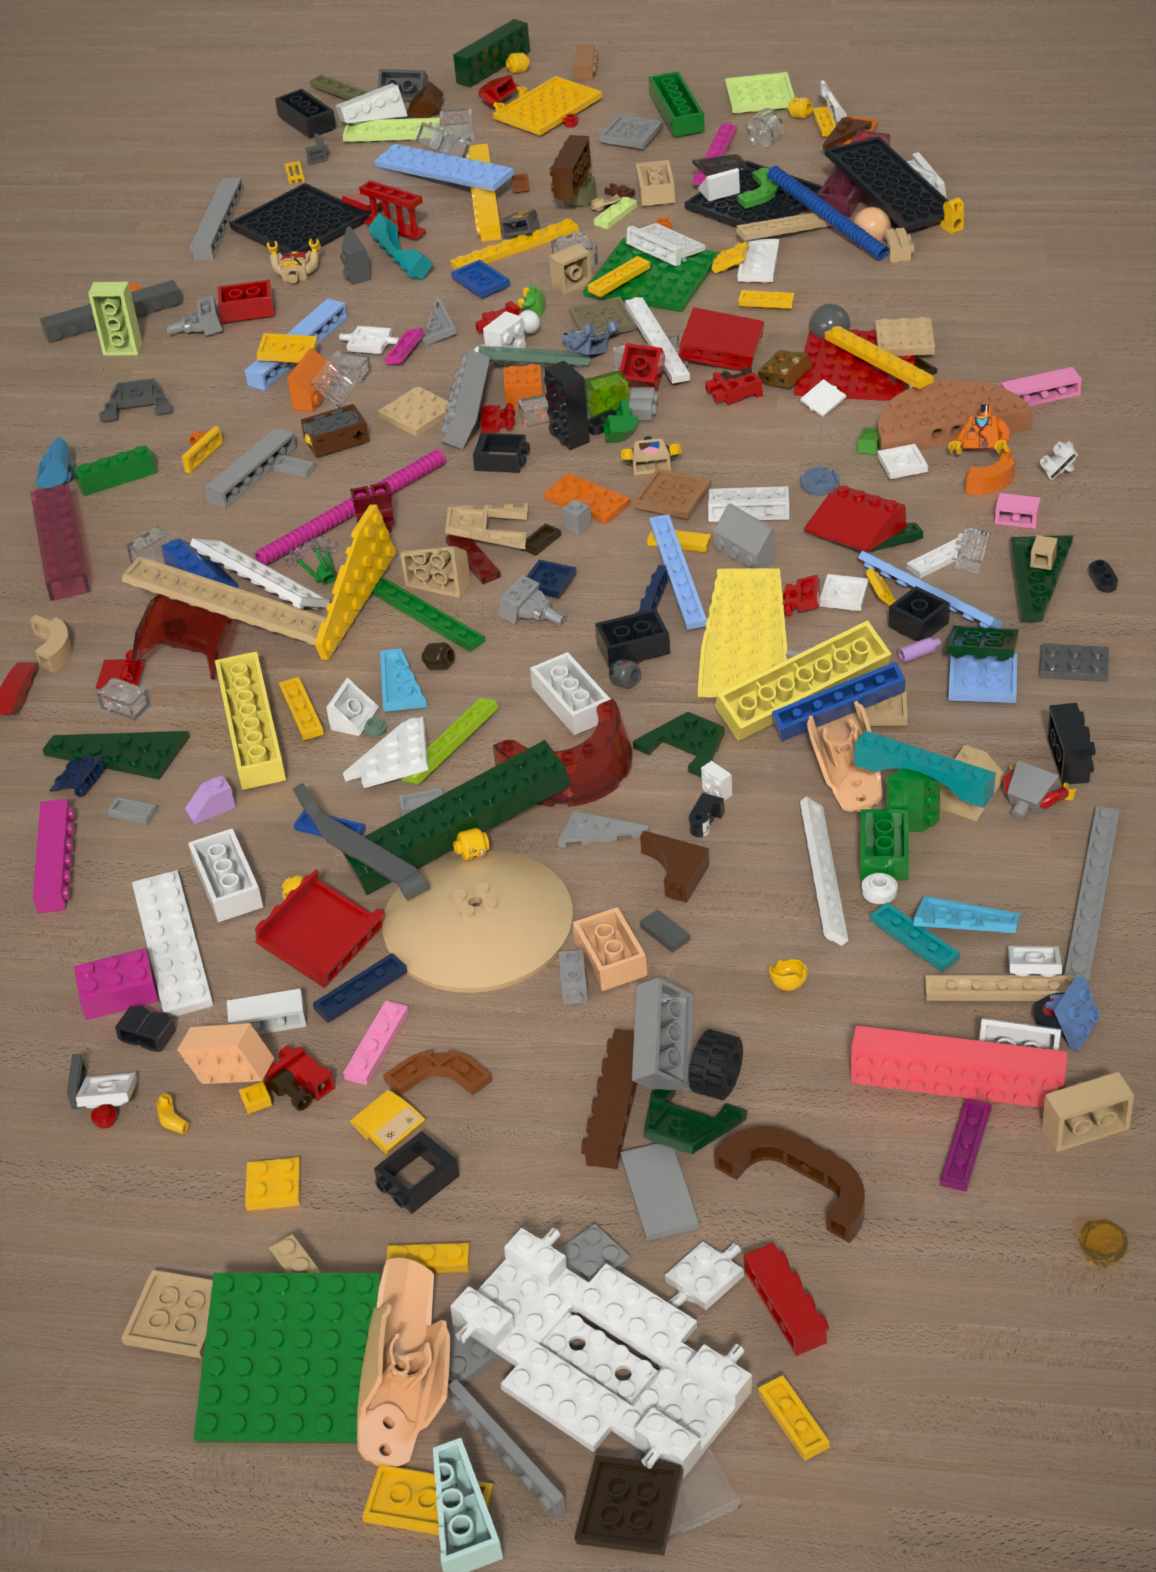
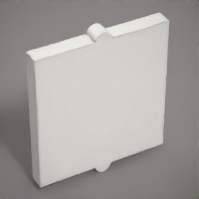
M823 379L805 394L800 401L808 406L810 411H815L824 417L846 398V395L839 391L836 386H832Z

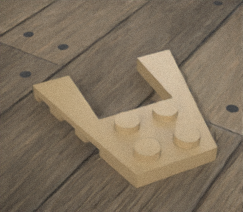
M523 503V507H513V504H504L503 508H492V505H484V509H473V506L448 507L445 534L525 549L526 532L488 530L486 525L487 517L527 520L528 503Z

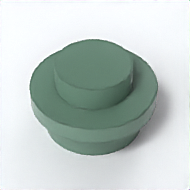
M371 717L366 721L364 731L369 736L377 737L386 731V724L380 717Z

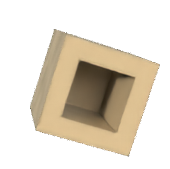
M1036 536L1031 550L1030 567L1052 569L1057 553L1058 538Z

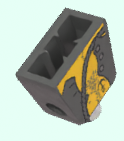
M536 210L516 212L500 220L504 237L532 233L540 226Z

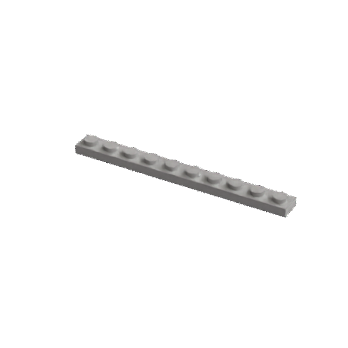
M1096 806L1064 974L1085 977L1088 987L1120 809Z

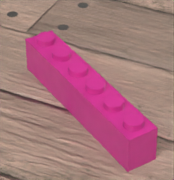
M68 799L40 802L33 900L38 914L66 910V902L70 900L68 884L71 883L69 868L72 867L70 852L73 851L71 836H74L72 821L75 820V811L73 807L69 806Z

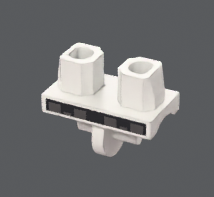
M1059 441L1053 448L1055 455L1052 458L1046 455L1040 460L1042 468L1051 480L1059 473L1062 474L1065 470L1072 472L1075 469L1072 463L1076 460L1075 458L1078 454L1071 442L1068 441L1064 444Z

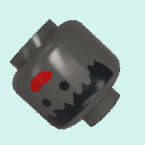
M617 659L609 669V679L615 686L632 688L640 681L641 670L635 661Z

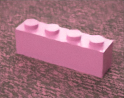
M1073 367L1001 382L1000 387L1015 393L1029 406L1081 395L1082 378Z

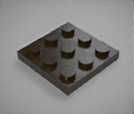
M596 1455L574 1537L576 1543L664 1556L684 1473L682 1465L656 1462L649 1469L642 1464L641 1460Z

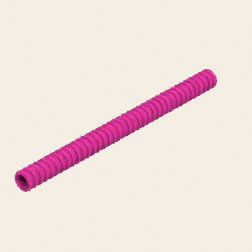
M435 449L433 452L412 462L410 465L376 484L388 482L392 495L399 489L406 487L413 481L446 463L445 456L439 449ZM368 487L369 493H370V496H371V502H372V505H373L372 494H371V488ZM379 489L375 492V494L386 491L384 489ZM358 493L355 497L366 496V494ZM352 497L349 500H345L344 503L342 502L331 508L329 511L320 514L315 519H311L305 525L297 527L285 536H281L280 539H276L260 550H257L255 552L256 560L267 566L283 555L297 549V547H301L303 544L311 541L312 538L320 536L332 527H336V525L346 521V519H350L351 516H355Z

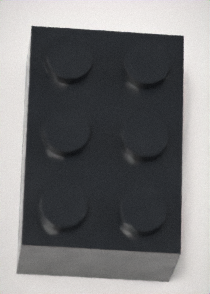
M657 609L595 623L597 645L609 669L617 659L640 662L670 654L669 632Z
M1077 703L1049 705L1047 742L1061 784L1089 783L1090 773L1094 772L1092 756H1095L1096 750L1094 742H1090L1089 727H1085L1084 712H1080Z

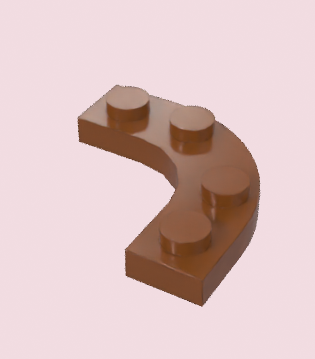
M433 1050L415 1054L383 1075L384 1081L399 1095H402L420 1081L434 1076L451 1078L472 1096L492 1082L491 1075L473 1059L448 1050V1053H433Z

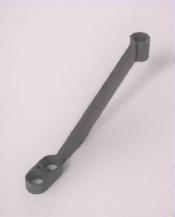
M303 783L292 788L298 801L327 843L396 883L407 901L429 890L422 874L414 866L322 813Z

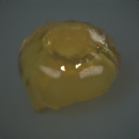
M1089 1220L1082 1226L1079 1234L1080 1250L1083 1257L1098 1267L1103 1266L1106 1268L1107 1266H1113L1124 1259L1128 1252L1129 1243L1126 1230L1110 1220Z

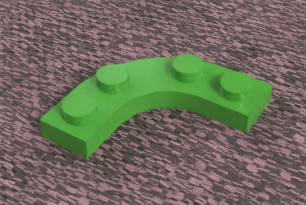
M760 168L752 172L753 179L760 185L758 189L737 195L738 202L744 208L765 203L774 198L776 191H779V186L767 178L768 168Z

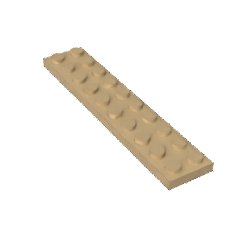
M141 556L125 571L122 582L128 583L133 587H140L152 593H159L168 596L170 599L186 602L191 606H198L213 613L226 615L231 619L247 622L249 625L265 628L270 632H277L289 638L305 641L310 645H314L321 623L326 622L327 617Z

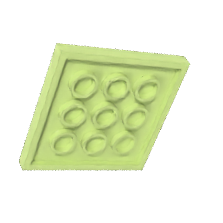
M787 72L725 78V86L732 113L743 114L744 112H759L761 110L788 109L789 102L795 97Z

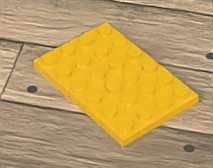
M554 76L494 112L493 118L502 123H507L513 127H518L524 131L541 136L562 123L563 118L567 114L576 115L581 110L596 103L599 99L603 98L602 91Z

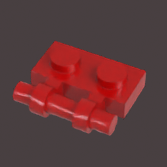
M506 404L504 409H501L500 405L481 406V433H500V428L512 430L515 425V408L513 404Z
M817 574L797 579V585H785L783 590V598L785 600L782 605L784 606V614L786 616H791L795 608L802 612L820 607V580Z

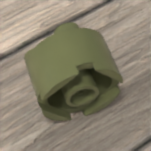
M588 172L574 200L564 199L565 205L581 206L582 208L589 207L591 201L597 197L595 176L592 177V173Z

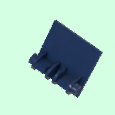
M88 756L80 760H71L65 766V771L54 780L55 783L50 788V792L73 787L76 796H85L104 772V764L99 762L103 756Z

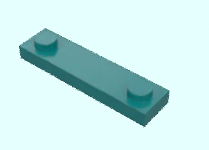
M887 902L870 914V921L942 973L960 960V953L924 927L913 926L914 920Z

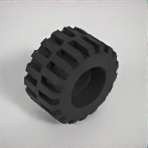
M711 1029L703 1033L696 1044L690 1062L689 1086L692 1092L719 1100H725L730 1095L736 1085L742 1065L743 1045L740 1037Z

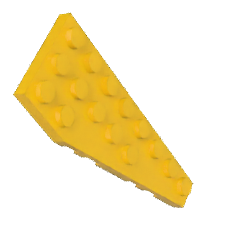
M369 505L351 534L353 542L351 547L346 549V563L341 565L332 590L334 598L332 603H328L326 608L328 612L326 622L321 623L314 643L321 660L330 659L396 554L395 546L391 541L389 531L385 526L377 505Z

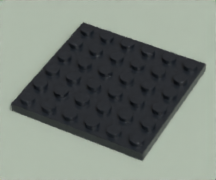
M745 161L736 167L739 169L740 193L708 201L699 192L684 202L685 209L730 224L733 227L796 216L807 208L781 187H779V191H776L775 197L771 200L744 208L738 202L737 195L758 189L760 185L753 179L752 172L760 168H768L750 161ZM792 176L820 198L827 194V187Z
M303 183L229 222L231 229L265 246L269 242V246L273 248L276 241L279 253L312 252L309 245L310 239H312L313 245L317 243V239L321 246L325 245L328 241L338 238L341 234L345 233L347 227L354 228L363 224L370 217V213L344 203L341 199L307 183Z

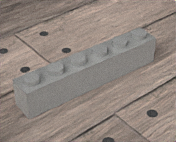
M277 427L204 487L207 502L224 509L228 508L268 474L282 455L289 456L297 449L294 433Z

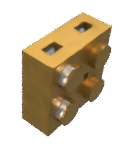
M778 350L757 372L762 380V384L791 388L812 367L808 353H791V351Z

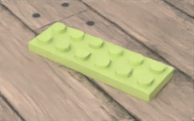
M385 119L346 123L343 142L434 140L438 138L441 119Z

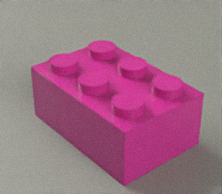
M146 948L74 966L79 1000L86 1020L124 1011L130 1006H143L158 1002L152 968Z

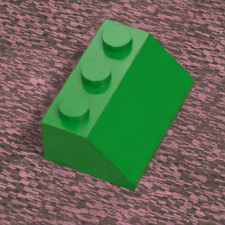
M899 769L887 777L886 809L908 810L909 832H923L939 822L941 782L917 771Z

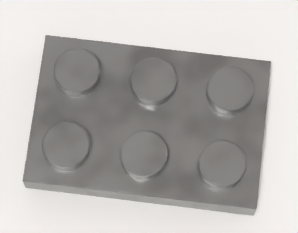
M1042 643L1040 678L1107 682L1109 647Z

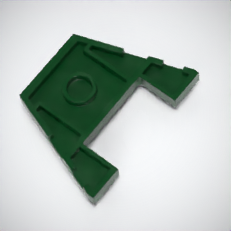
M686 712L635 739L632 742L633 749L650 755L661 743L671 745L696 756L688 765V772L702 778L701 767L711 761L714 762V755L718 752L724 737L725 727L693 713Z
M652 1089L644 1128V1138L681 1152L694 1154L746 1121L748 1110L726 1103L718 1115L713 1118L671 1104L670 1101L674 1098L676 1090Z

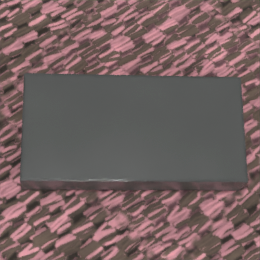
M658 909L640 921V928L672 953L690 941V934Z
M81 1053L72 1054L67 1095L72 1109H81V1107H77L76 1096L87 1075V1068Z

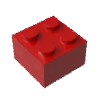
M626 343L618 375L621 385L625 387H655V391H658L666 358L661 347Z

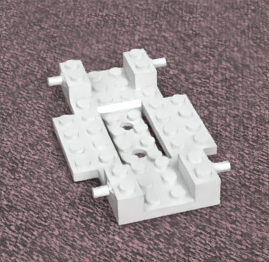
M521 1228L504 1246L505 1260L477 1291L468 1286L450 1306L453 1325L461 1329L456 1333V1338L465 1343L471 1336L516 1366L501 1383V1390L592 1452L599 1447L612 1431L646 1454L641 1460L645 1467L647 1466V1468L651 1469L656 1461L659 1463L682 1465L684 1470L682 1478L684 1479L752 1392V1374L736 1364L738 1359L744 1354V1349L735 1344L725 1356L704 1344L696 1352L684 1344L697 1328V1321L608 1264H605L592 1280L587 1282L568 1270L566 1267V1256L552 1247V1244L561 1236L558 1230L555 1231V1228H551L542 1239ZM571 1312L575 1314L580 1313L657 1363L660 1370L658 1371L653 1368L649 1361L639 1359L630 1353L626 1346L616 1344L607 1338L604 1332L593 1329L584 1323L581 1317L572 1315ZM574 1339H581L586 1345L582 1350L575 1351L570 1348L569 1344ZM619 1369H627L632 1375L628 1380L620 1381L615 1377V1373Z

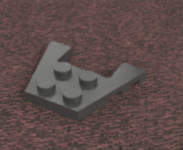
M154 378L121 382L115 386L110 395V401L105 403L104 411L99 413L101 422L117 420V409L120 408L130 409L135 406L147 407L154 404L155 413L162 414L172 412L170 402L168 403L166 396L162 394L161 388Z

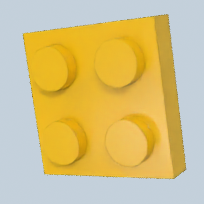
M300 1158L247 1162L246 1210L253 1211L300 1206Z

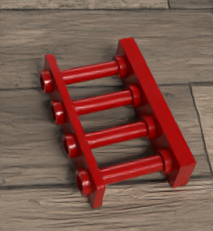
M371 180L359 187L360 194L369 197L372 215L365 220V224L371 225L377 216L376 199H379L383 204L384 216L391 219L398 226V235L417 240L426 233V229L417 227L415 208L423 202L422 196ZM389 203L395 205L397 220L391 218ZM402 207L407 208L409 211L410 224L404 223Z

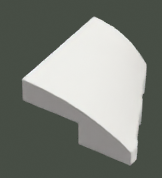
M824 80L820 81L821 96L827 100V106L834 121L839 122L841 118L847 116L846 112Z

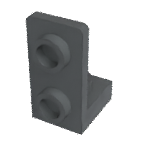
M318 133L314 134L316 146L305 148L309 165L328 161V147L324 144L323 138H320Z

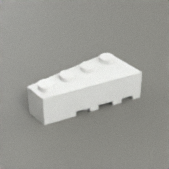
M393 83L335 105L340 121L344 123L407 116L399 87Z

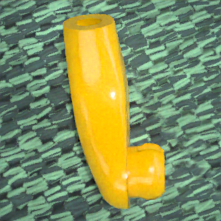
M161 1094L156 1103V1111L161 1126L168 1130L185 1134L188 1131L189 1122L175 1113L172 1096Z

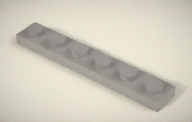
M457 1379L448 1384L449 1398L447 1401L451 1409L456 1414L460 1412L465 1417L468 1428L473 1433L478 1432L482 1436V1441L490 1452L495 1451L500 1456L502 1465L508 1472L513 1471L518 1476V1481L526 1492H533L544 1512L550 1511L556 1519L566 1513L565 1499L560 1491Z

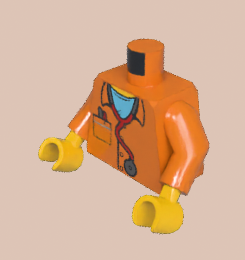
M983 404L980 405V416H970L955 441L949 443L948 448L950 453L956 449L958 455L962 453V446L969 450H996L998 454H1000L1001 449H1004L1007 453L1010 450L1008 444L1011 431L1002 417L992 416V405Z

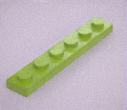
M479 698L427 748L429 770L403 777L401 780L418 785L423 782L458 746L464 743L481 724L492 716L499 708L497 701Z

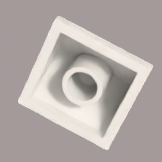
M736 168L707 176L698 187L699 191L708 201L740 193L739 169Z
M348 678L339 687L326 706L330 730L359 736L364 730L366 721L373 717L379 706Z

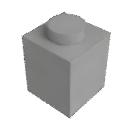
M574 499L562 508L564 529L580 535L592 525L590 505Z

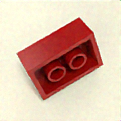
M270 279L218 286V305L222 323H233L240 320L249 321L255 318L275 316Z

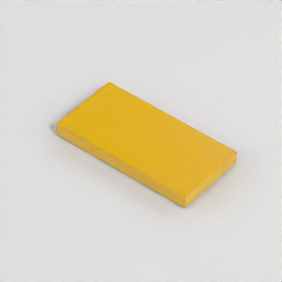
M379 1464L362 1515L363 1522L439 1535L435 1474ZM477 1481L488 1509L494 1490L493 1483Z

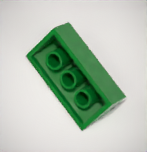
M147 445L126 452H119L107 458H100L88 464H81L73 468L72 475L83 496H87L156 474L152 453Z

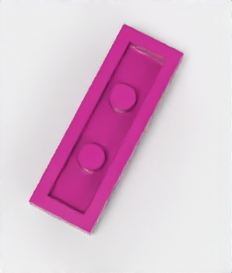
M422 327L409 329L403 334L384 358L387 365H399L405 361L407 355L412 352V349L425 334Z

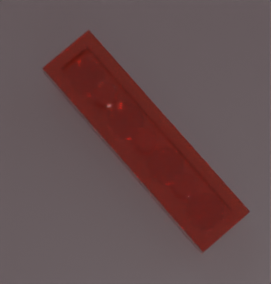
M454 535L446 537V543L449 547L456 546L467 551L469 569L482 584L501 578L500 570L472 539Z

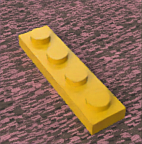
M637 256L587 285L588 292L602 297L648 270L650 262Z
M296 677L279 682L280 691L302 740L305 741L324 735L322 725L300 678Z

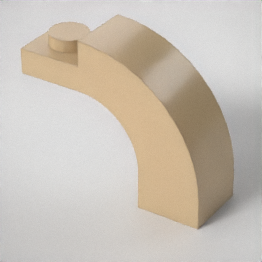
M34 615L30 618L34 635L46 640L43 645L35 650L38 665L40 668L54 674L67 663L72 654V644L67 627L57 617L49 621L46 618Z

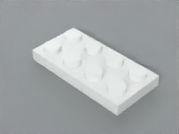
M752 239L747 241L749 248L747 249L745 261L739 265L738 281L745 283L773 282L779 250V239Z

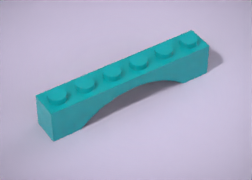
M380 213L377 214L368 228V231L372 234L371 237L379 242L378 245L386 249L385 252L392 256V259L399 263L403 270L407 271V275L413 279L417 277L423 280L434 263L416 249L402 250L398 239V226L391 219Z
M866 730L855 742V766L873 772L891 768L917 771L944 784L961 801L985 808L994 795L996 772Z

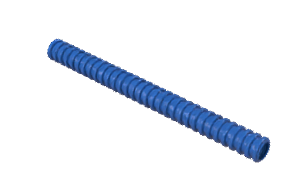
M775 165L769 169L767 173L769 180L812 210L816 215H819V217L854 241V243L858 244V246L877 260L885 258L888 253L887 246Z

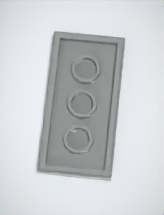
M653 1144L620 1152L621 1161L646 1241L699 1229V1222L674 1148L662 1144Z

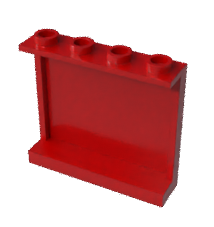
M693 307L680 341L678 356L684 360L739 371L746 367H750L752 370L753 358L759 340L763 335L765 321Z
M315 869L310 875H306L302 879L300 885L295 890H291L287 894L285 900L280 905H276L272 909L270 916L266 920H261L255 928V943L323 988H326L382 929L385 912L376 908L371 914L318 880L319 870Z

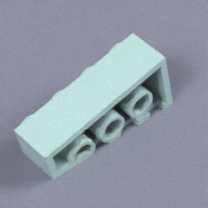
M458 1438L434 1447L436 1501L443 1572H470L502 1560L503 1555L500 1541L462 1439Z

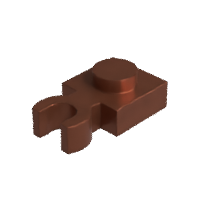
M611 183L610 188L604 187L605 194L612 195V197L616 194L621 198L629 197L630 199L635 196V189L625 185L617 187L616 184Z

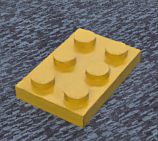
M263 333L256 354L257 360L299 363L309 348L316 350L317 336Z

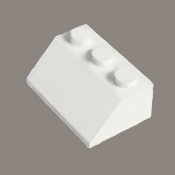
M984 1017L981 1022L979 1041L1059 1051L1062 1028Z

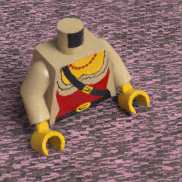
M312 239L309 240L312 252L298 251L276 254L278 252L277 242L275 241V247L273 248L269 246L268 242L267 247L271 253L272 270L278 276H282L284 282L296 283L297 281L307 280L309 275L318 267L319 253L317 251L321 248L319 240L317 239L315 245H313Z

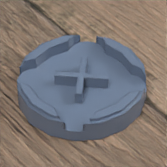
M813 467L806 470L805 474L800 476V486L804 492L811 495H828L840 486L839 474L833 469L829 471L827 467Z

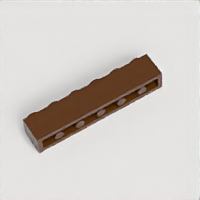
M614 1029L612 1039L607 1041L606 1052L608 1057L603 1058L601 1071L603 1077L598 1078L597 1081L598 1097L592 1100L591 1111L593 1117L587 1120L586 1132L588 1137L587 1139L583 1138L581 1145V1154L585 1155L586 1166L618 1169L620 1152H622L638 1083L632 1081L634 1031Z

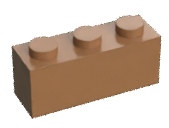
M595 44L576 45L573 65L575 81L593 80L598 60V50H595Z

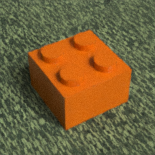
M540 364L503 368L506 404L512 403L513 407L544 404Z

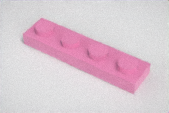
M385 1000L344 1070V1080L368 1085L408 1016V1006Z

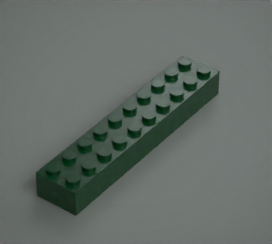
M543 740L364 837L417 869L454 849L453 842L456 841L457 834L460 831L478 828L485 832L569 787L571 782L564 764L546 740ZM343 852L350 869L366 895L392 882Z

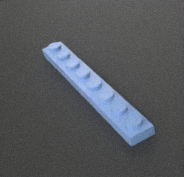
M669 514L649 518L650 527L663 564L667 567V575L686 630L705 627L707 619Z
M861 551L858 557L865 561L864 566L874 570L876 567L881 569L880 574L890 579L892 576L896 577V582L905 587L908 584L914 587L918 586L950 602L951 611L957 613L960 610L963 612V617L974 621L975 618L980 620L979 625L982 627L1001 628L1003 621L872 554Z

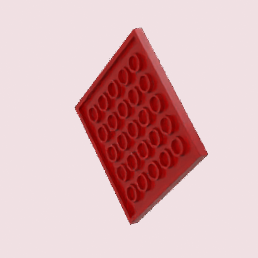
M809 330L804 353H808L812 367L796 382L794 396H804L823 379L846 395L845 399L890 401L898 394L910 389L908 383L826 339L816 337ZM849 330V332L877 345L876 330ZM917 355L897 356L915 366Z

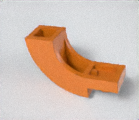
M1009 448L1010 450L1007 453L1003 449L998 462L991 466H971L966 478V494H989L1007 487L1015 477V457H1012V448Z

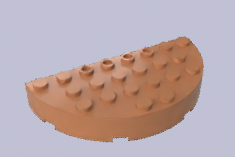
M949 379L934 381V383L921 389L915 387L907 389L892 398L885 405L878 420V449L880 451L916 444L917 448L921 450L948 445L950 442L955 441L970 416H980V405L983 404L992 405V416L1002 417L1011 433L1031 430L1033 410L1021 397L991 382Z

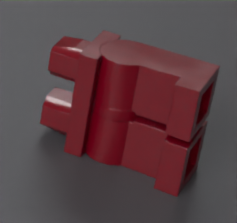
M384 482L370 485L373 505L378 506L385 526L389 533H391L392 525L395 524L389 484ZM368 486L350 489L357 523L369 505H372ZM379 489H384L386 491L375 494V492ZM358 493L366 494V496L355 497Z

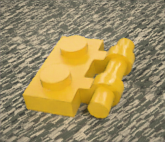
M748 242L737 243L729 250H722L717 255V258L713 260L711 268L715 274L720 271L724 272L733 265L743 263L749 248Z

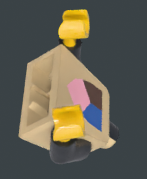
M646 436L643 440L636 441L634 448L621 449V460H624L629 465L633 464L634 475L653 474L656 468L671 471L670 460H674L678 454H682L680 443H675L668 446L665 445L663 439H653L650 436Z

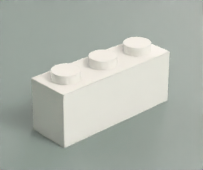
M301 988L227 1001L228 1024L250 1023L258 1035L307 1027Z

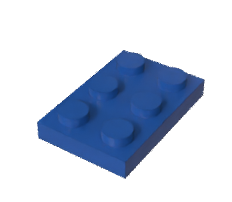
M480 259L451 272L454 280L481 298L510 286L509 278Z

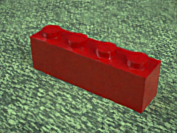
M774 1242L744 1254V1272L794 1354L798 1356L826 1344L827 1330H829L828 1322L823 1314L819 1315L816 1311L813 1297L810 1293H805L803 1290L802 1282L797 1272H792L789 1268L786 1254L783 1251L779 1252Z

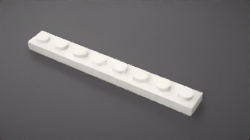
M635 297L625 300L626 309L648 345L663 349L666 355L663 369L671 383L689 381L690 373L642 297Z
M806 796L800 801L801 815L804 821V831L808 843L807 847L810 854V864L814 876L813 881L816 887L823 934L828 940L842 946L849 940L823 806Z

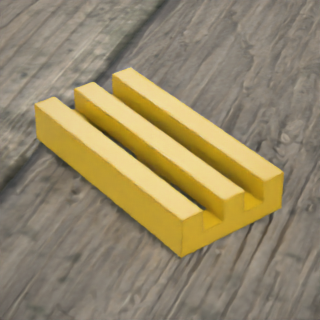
M300 161L284 164L289 184H292V180H295V183H298V179H301L302 182L305 181ZM297 165L300 175L296 174L295 166ZM289 167L292 168L293 176L290 175Z
M869 568L866 571V575L876 594L887 605H892L896 599L886 581L874 569Z

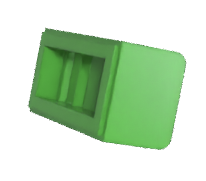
M862 428L857 441V453L876 455L878 451V429Z

